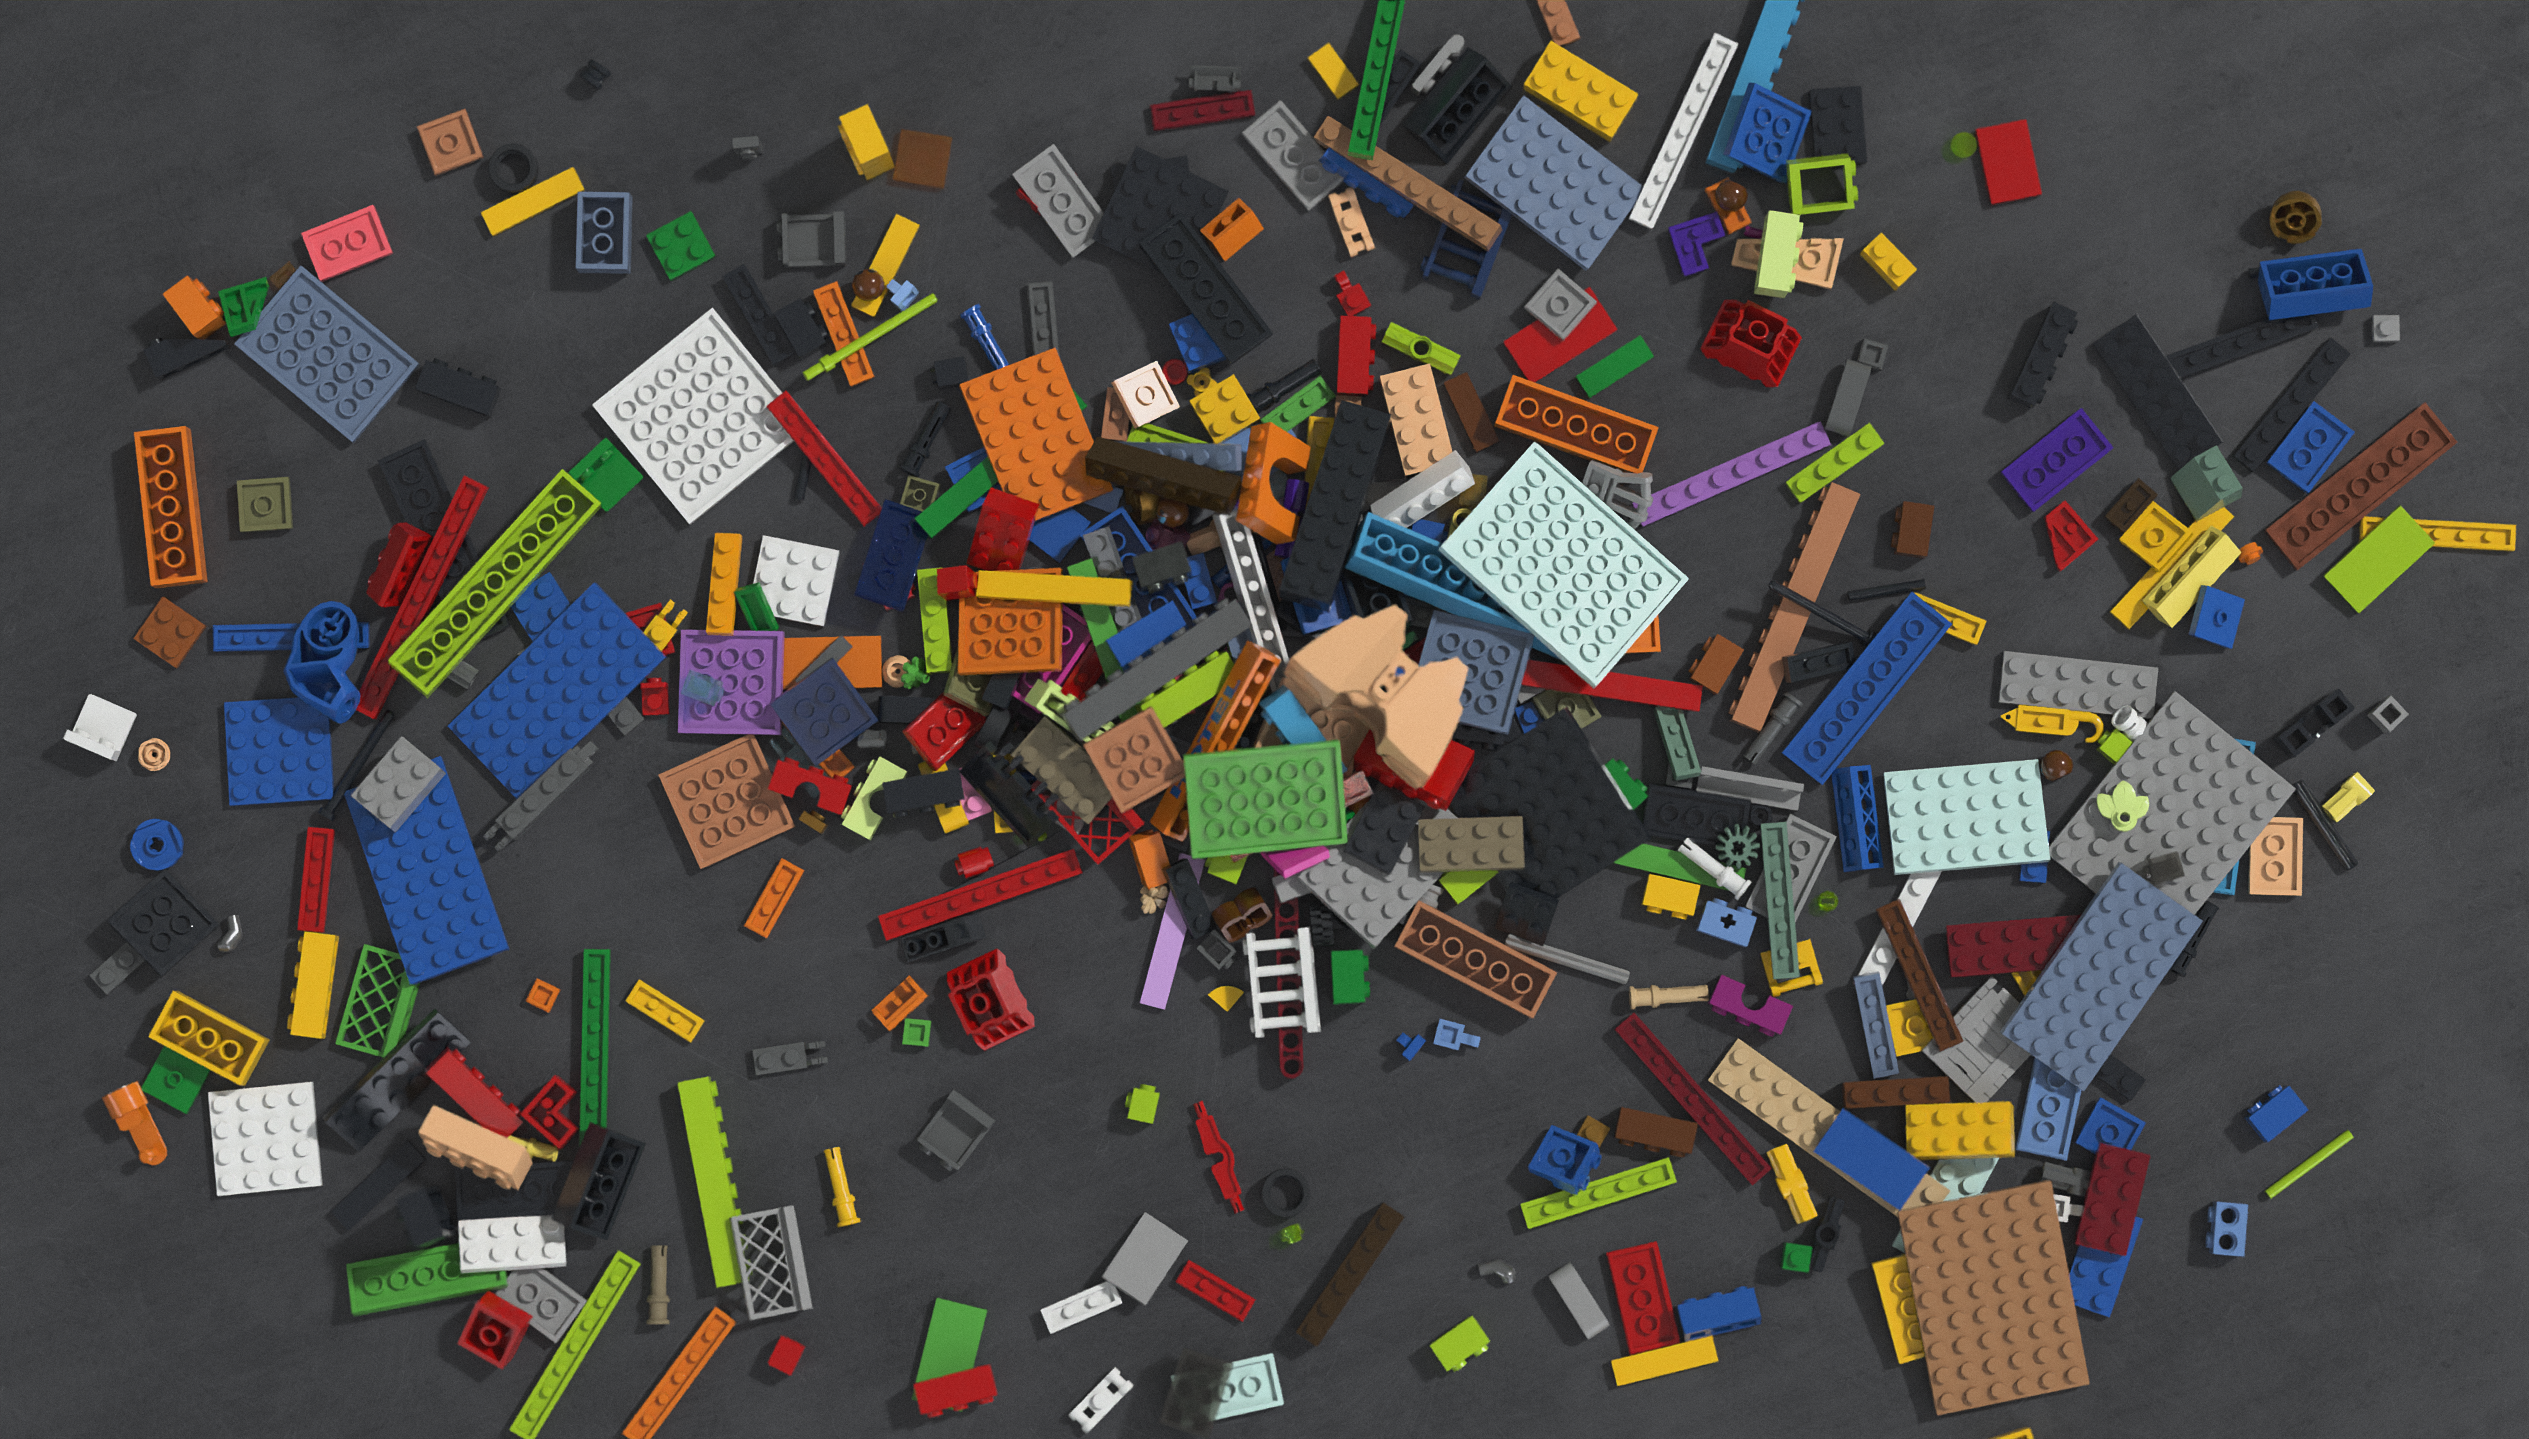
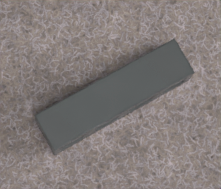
M842 635L839 636L795 681L799 682L830 658H833L837 663L853 646Z

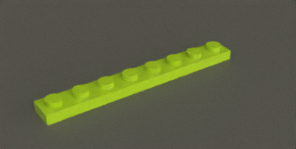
M618 1250L509 1429L510 1431L524 1439H535L640 1267V1262Z

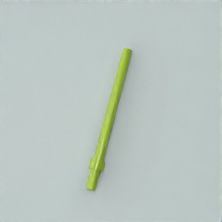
M931 293L830 356L826 354L818 359L819 362L802 372L805 379L809 381L823 371L827 373L836 367L835 364L937 303V298Z

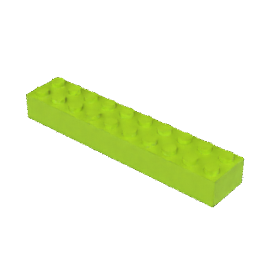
M562 469L390 657L388 664L428 699L601 508V502Z

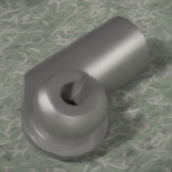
M239 915L226 917L228 932L217 942V947L221 952L234 950L242 940L243 934Z
M1501 1259L1478 1264L1480 1276L1495 1273L1502 1278L1505 1284H1511L1516 1279L1515 1269Z

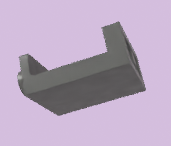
M844 211L815 215H788L787 213H782V220H777L778 236H782L783 246H778V260L783 261L785 268L847 266Z
M953 1090L921 1135L916 1139L920 1142L918 1148L929 1156L932 1153L936 1154L941 1158L939 1164L950 1172L953 1169L959 1171L996 1120L959 1092Z

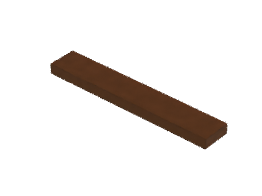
M1898 899L1877 908L1878 917L1939 1052L1964 1042L1901 900Z

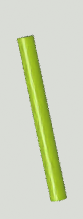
M2347 1129L2265 1190L2266 1195L2272 1199L2354 1138L2351 1132Z

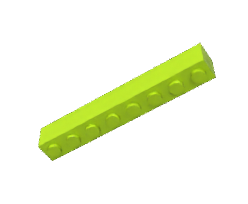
M711 1077L678 1082L716 1286L718 1288L742 1283L730 1217L740 1216L742 1213L741 1209H736L734 1199L738 1198L736 1184H731L729 1173H733L731 1158H726L724 1148L728 1147L726 1132L721 1133L719 1122H723L721 1106L716 1107L715 1097L719 1096L716 1081H711ZM742 1220V1221H737V1222H738V1228H739V1224H743V1220Z

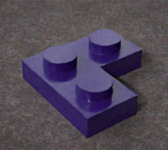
M1718 212L1668 227L1683 276L1686 277L1708 270L1709 267L1702 244L1725 237Z

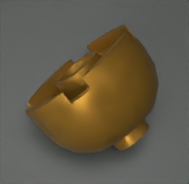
M2290 191L2281 195L2274 202L2270 212V228L2275 236L2279 239L2280 237L2287 239V242L2292 244L2311 240L2322 224L2321 208L2317 200L2302 191Z
M1124 486L1126 505L1131 504L1134 511L1129 513L1133 522L1136 525H1143L1157 520L1156 509L1164 497Z

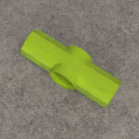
M1393 322L1390 323L1382 340L1383 344L1412 357L1415 361L1430 364L1431 367L1450 376L1461 355L1432 342L1429 338L1415 334ZM1417 343H1424L1429 351L1425 355H1418L1414 351V346Z

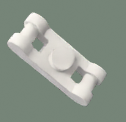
M1116 1367L1068 1415L1073 1421L1076 1419L1083 1426L1081 1429L1086 1434L1134 1386L1129 1380L1125 1381L1119 1375L1121 1372ZM1111 1382L1119 1388L1115 1394L1107 1388ZM1087 1407L1095 1413L1091 1418L1083 1413Z

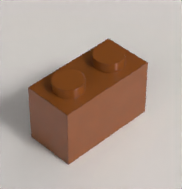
M1719 634L1714 639L1709 636L1702 648L1705 651L1701 661L1696 658L1688 671L1692 674L1689 680L1703 686L1704 689L1714 695L1718 694L1744 649Z

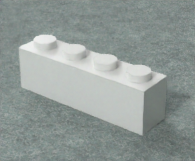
M1455 450L1371 504L1370 507L1373 514L1407 528L1473 486L1475 481L1469 466Z

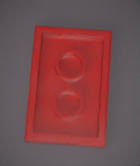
M2026 119L1975 130L1991 205L2042 195Z
M944 692L902 731L932 771H937L983 727L987 719L980 713L943 695Z

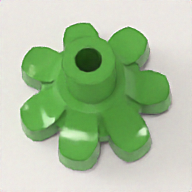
M915 656L912 659V665L908 662L903 665V670L907 672L901 677V681L904 682V688L911 689L913 686L919 687L921 682L925 684L929 682L930 675L925 670L926 661L922 658Z

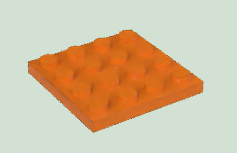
M1061 568L998 571L1063 575ZM975 588V597L959 599L958 673L960 675L1062 671L1063 603L978 598L976 596L977 588Z

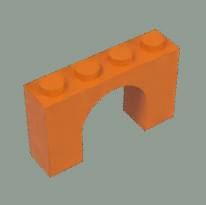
M1271 422L1251 426L1237 509V522L1276 545L1296 541L1300 517L1282 507L1275 500L1270 488L1269 474L1272 465L1288 475L1306 471L1311 451L1309 445Z

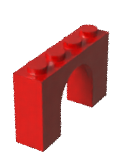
M1369 729L1354 755L1353 768L1362 776H1371L1389 788L1394 787L1401 790L1407 797L1418 798L1426 802L1433 809L1446 811L1474 762L1475 750L1451 740L1423 788H1414L1393 771L1376 752L1373 732Z

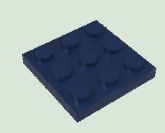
M830 658L769 703L815 766L878 721L833 658Z

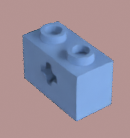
M1713 898L1712 902L1706 901L1696 931L1747 947L1757 917L1751 916L1753 911L1740 906L1737 907V910L1728 908V902ZM1730 915V920L1734 922V925H1730L1726 929L1724 928V923L1720 920Z

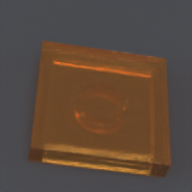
M901 129L893 181L944 189L953 138Z

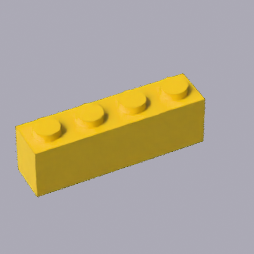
M304 931V937L300 936L298 952L302 953L300 962H297L295 966L294 976L298 978L297 988H293L291 994L294 1012L289 1014L287 1028L291 1029L290 1035L326 1038L339 936Z

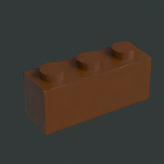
M1620 1107L1614 1138H1619L1618 1144L1634 1147L1635 1142L1645 1144L1644 1149L1659 1152L1661 1147L1670 1149L1669 1155L1685 1158V1153L1692 1154L1698 1123Z

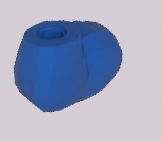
M329 601L317 605L301 621L293 635L291 653L283 672L291 691L298 698L336 723L342 724L350 719L360 702L361 694L346 674V671L355 660L359 627L357 618L349 607L340 602Z

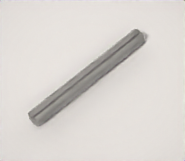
M1511 934L1507 935L1505 945L1513 950L1621 984H1626L1630 972L1548 945L1541 946Z

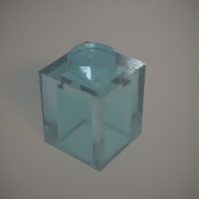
M689 670L680 694L715 706V703L720 702L723 696V682Z

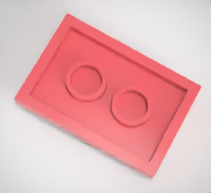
M374 205L301 233L321 282L393 254Z

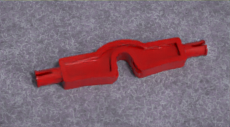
M1200 1101L1199 1105L1202 1112H1200L1197 1103L1193 1104L1199 1119L1196 1121V1125L1201 1136L1204 1152L1206 1155L1215 1154L1216 1152L1223 1154V1160L1216 1163V1165H1212L1211 1170L1220 1185L1224 1198L1230 1200L1234 1214L1239 1212L1235 1202H1237L1241 1212L1245 1209L1239 1197L1242 1191L1233 1170L1235 1163L1233 1151L1229 1144L1221 1138L1213 1116H1208L1203 1101Z

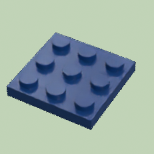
M1749 83L1723 155L1779 183H1786V160L1795 159L1812 111L1756 83Z

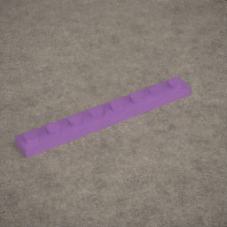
M1821 421L1651 494L1653 502L1647 509L1648 516L1646 521L1641 523V527L1830 446L1831 443ZM1633 502V508H1637L1638 504Z

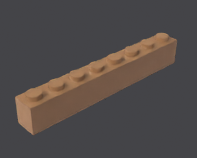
M1327 116L1314 136L1316 143L1325 149L1331 148L1404 199L1486 251L1490 250L1502 232V227L1499 223L1377 146L1375 147L1373 161L1347 156L1352 130Z

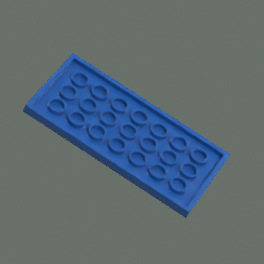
M593 583L474 699L448 727L510 793L518 799L570 748H575L667 657L597 583Z
M441 756L431 759V761L446 774L396 833L351 796L358 787L347 790L344 794L410 985L421 983L510 949Z

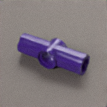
M1288 479L1286 481L1282 507L1300 517L1299 531L1305 513L1309 483ZM1295 541L1276 545L1274 556L1285 559L1290 558Z

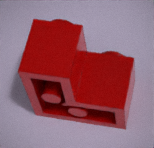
M554 1075L520 1115L555 1146L563 1149L579 1131V1128L563 1115L561 1111L578 1092L559 1075Z

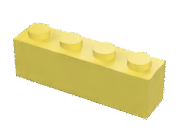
M2210 526L2142 602L2159 621L2173 628L2197 602L2201 585L2211 586L2214 584L2219 576L2242 552L2226 533Z

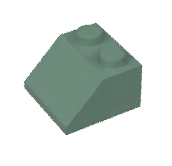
M2217 445L2194 457L2170 478L2196 522L2242 497L2243 487Z

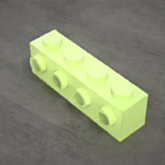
M1038 679L1024 701L1071 732L1060 713L1065 711L1063 706L1076 697L1070 693L1067 696L1063 695L1060 692L1062 687L1050 679L1047 683ZM1109 721L1082 739V741L1086 743L1116 725Z

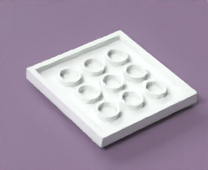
M313 1082L208 1092L217 1196L322 1185Z

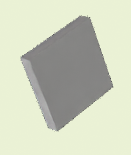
M1557 269L1524 306V309L1564 341L1597 304V301L1561 270Z

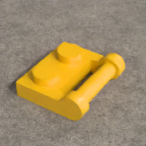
M1810 939L1798 942L1797 951L1799 969L1809 967L1811 974L1777 983L1776 979H1773L1771 952L1760 953L1772 997L1781 996L1780 993L1815 984V986L1823 984Z

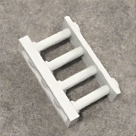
M1299 928L1298 934L1292 938L1256 941L1254 933H1247V939L1243 940L1244 954L1249 956L1254 1017H1250L1251 1032H1256V1037L1260 1038L1264 1037V1029L1303 1025V1028H1307L1308 1033L1321 1032L1311 928ZM1286 948L1300 950L1301 960H1297V963L1258 967L1257 951ZM1298 974V976L1303 978V986H1299V989L1260 993L1259 977ZM1299 999L1301 1002H1305L1306 1012H1302V1015L1263 1019L1261 1003Z

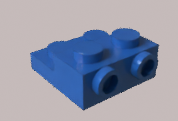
M1551 1125L1528 1169L1529 1172L1552 1181L1553 1186L1577 1196L1580 1189L1584 1191L1587 1188L1590 1180L1588 1174L1591 1168L1597 1169L1601 1161V1155L1597 1143Z

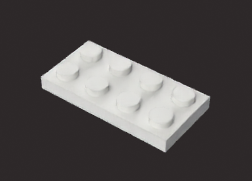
M553 1214L458 1221L461 1273L566 1266L564 1225L551 1220Z

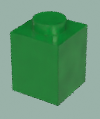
M1784 1242L1780 1268L1808 1273L1812 1247Z

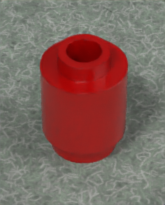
M980 846L957 854L958 860L954 861L958 875L963 874L965 879L989 871L988 868L994 867L988 847L981 848Z

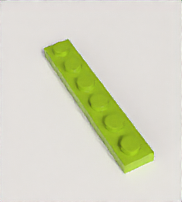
M1668 1157L1591 1181L1584 1191L1579 1190L1577 1196L1563 1190L1522 1203L1520 1206L1527 1228L1530 1229L1667 1186L1677 1181Z

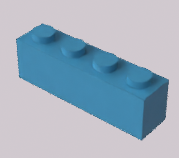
M1282 685L1259 703L1264 710L1260 714L1269 725L1273 723L1278 729L1275 734L1283 745L1287 743L1327 741L1296 697L1285 685ZM1341 761V763H1342V774H1343V773H1345L1348 769L1346 768V766H1345V765L1343 764V762Z

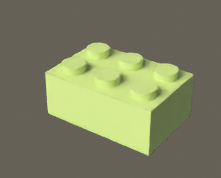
M1768 211L1764 219L1754 294L1785 298L1787 293L1794 289L1796 273H1792V267H1795L1796 263H1798L1800 248L1795 246L1796 242H1799L1803 231V223L1799 222L1800 215Z

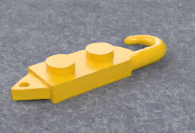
M2017 705L2016 709L2000 716V718L2013 726L2015 731L2060 736L2072 735L2076 731L2079 721L2090 722L2095 725L2096 733L2094 736L2086 738V743L2098 741L2104 731V724L2101 718L2091 712Z

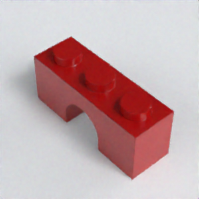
M787 757L784 758V761H777L768 790L793 798L800 784L805 782L814 783L820 791L817 807L842 815L852 785L847 784L849 779L834 774L833 779L823 776L824 770L809 766L808 770L798 767L799 761Z

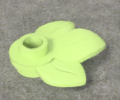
M2121 781L2114 789L2112 796L2107 794L2097 795V806L2102 816L2111 819V823L2116 830L2128 832L2136 826L2137 819L2145 816L2147 813L2149 800L2147 796L2136 797L2133 787L2128 782ZM2127 815L2129 821H2121L2120 816Z

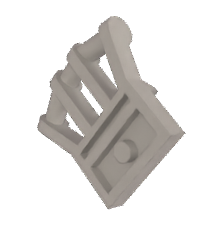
M1592 459L1589 462L1582 484L1610 509L1631 518L1627 524L1634 530L1642 522L1646 521L1648 516L1647 509L1653 502L1650 484L1653 482L1652 473H1623L1619 468L1614 469ZM1619 482L1640 484L1641 493L1619 484ZM1615 494L1637 503V508L1614 499Z

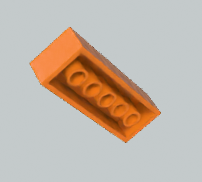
M1512 375L1494 427L1588 461L1594 459L1614 469L1619 468L1623 473L1636 474L1643 472L1659 428Z
M181 426L134 432L150 584L154 588L206 583L208 580L191 429Z

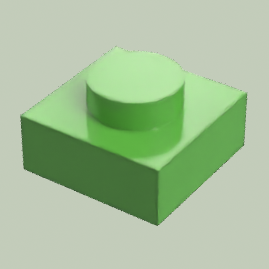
M905 1018L902 1044L929 1047L932 1021Z

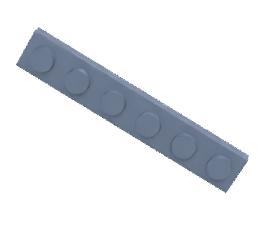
M1116 441L1216 470H1241V444Z

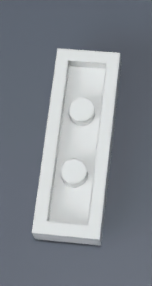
M1106 1281L1043 1308L1041 1313L1050 1334H1053L1123 1303L1117 1288Z

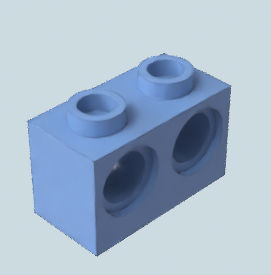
M2213 1201V1206H2209L2207 1219L2208 1222H2211V1232H2207L2205 1241L2206 1248H2209V1253L2244 1257L2248 1204ZM2226 1208H2229L2233 1213V1218L2229 1223H2225L2221 1219V1213ZM2224 1234H2227L2231 1239V1244L2227 1249H2223L2219 1245V1239Z

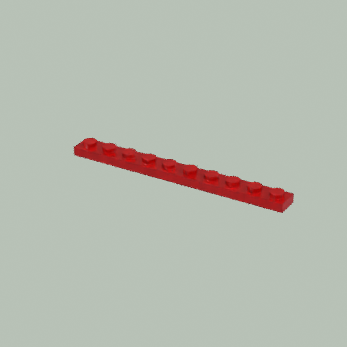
M463 476L360 688L361 696L357 711L377 719L399 674L388 664V660L425 620L489 489L488 486L468 476Z

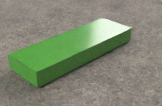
M1319 376L1260 419L1259 423L1271 422L1284 431L1289 432L1334 399L1336 395L1323 378Z

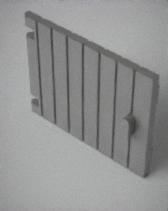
M1990 976L1953 1016L1964 1042L1939 1052L1932 1038L1921 1050L1974 1103L1987 1102L2031 1055L2000 1033L2020 1003L2004 987L1996 993L1992 988L1998 981L1993 976Z

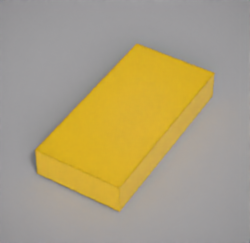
M1329 43L1308 57L1310 63L1337 100L1359 86V83Z

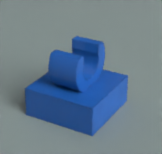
M1403 1032L1396 1040L1406 1048L1401 1055L1408 1061L1414 1057L1426 1042L1419 1034L1412 1040Z

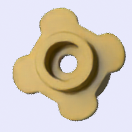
M1202 368L1200 372H1197L1195 375H1189L1187 378V383L1195 390V396L1200 395L1217 384L1209 375L1210 370L1208 368ZM1201 380L1205 382L1204 385H1200Z

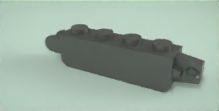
M589 741L582 749L578 746L573 749L570 748L495 820L496 823L483 837L486 840L492 839L501 828L508 833L496 844L494 849L497 852L503 850L513 839L517 840L588 773L591 769L590 766L593 764L590 758L599 748L592 741Z

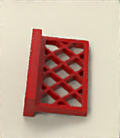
M1036 780L1031 785V790L1034 791L1041 782ZM1043 794L1039 795L1044 802L1050 797ZM1112 798L1107 803L1109 818L1095 817L1093 819L1095 821H1108L1107 836L1092 835L1093 820L1090 823L1089 835H1078L1074 830V820L1083 819L1075 816L1073 810L1072 816L1060 815L1057 811L1056 801L1054 807L1052 805L1049 810H1053L1060 817L1058 821L1097 865L1145 825L1132 808L1121 813L1115 800ZM1112 811L1115 813V815H1116L1119 819L1111 818V817H1112ZM1065 819H1072L1071 826ZM1111 822H1122L1129 831L1122 837H1110ZM1082 838H1089L1088 845L1082 840ZM1092 839L1107 840V850L1099 857L1091 850ZM1110 840H1117V841L1110 847Z

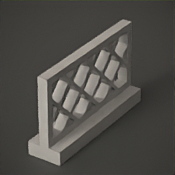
M794 1205L730 1217L748 1320L812 1308ZM776 1214L777 1226L773 1232H770L761 1224L766 1216ZM761 1217L758 1222H756L755 1220L752 1219V1218ZM747 1220L755 1225L748 1237L739 1232L737 1221ZM758 1228L770 1236L763 1248L751 1241ZM773 1239L782 1246V1252L778 1258L765 1251ZM748 1244L760 1251L753 1263L746 1260L743 1255V1251ZM763 1254L774 1261L767 1274L756 1267ZM777 1265L783 1267L787 1273V1277L782 1284L771 1277ZM753 1269L764 1276L757 1289L748 1282V1276ZM767 1280L779 1287L772 1300L760 1292ZM782 1290L791 1295L792 1307L783 1308L775 1302ZM759 1295L769 1304L764 1312L754 1314L753 1301ZM772 1306L777 1308L776 1310L769 1311Z

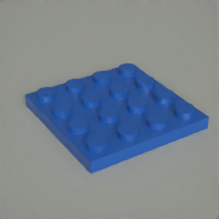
M300 698L224 702L230 806L330 800L334 794L330 718L311 708Z

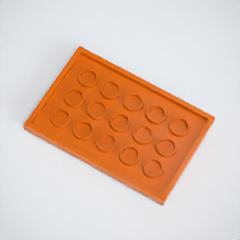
M1056 348L959 385L1001 490L1040 504L1035 522L1113 491L1110 482L1086 475L1085 456L1094 441Z

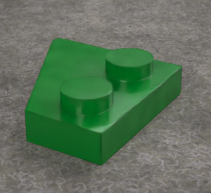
M266 277L218 291L231 337L256 330L269 288Z

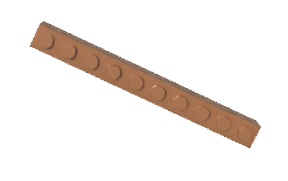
M1833 482L1829 487H1823L1818 498L1822 504L1819 511L1814 510L1808 524L1812 525L1808 535L1803 534L1798 548L1802 549L1799 558H1793L1788 570L1792 575L1789 582L1784 581L1782 585L1813 602L1816 601L1860 497L1859 493ZM1783 596L1779 606L1773 605L1768 619L1772 620L1769 629H1763L1758 641L1762 644L1759 653H1753L1748 666L1752 667L1749 677L1743 676L1738 690L1742 691L1739 700H1733L1728 713L1732 715L1730 721L1757 733L1761 731L1785 675L1782 657L1794 653L1811 612Z

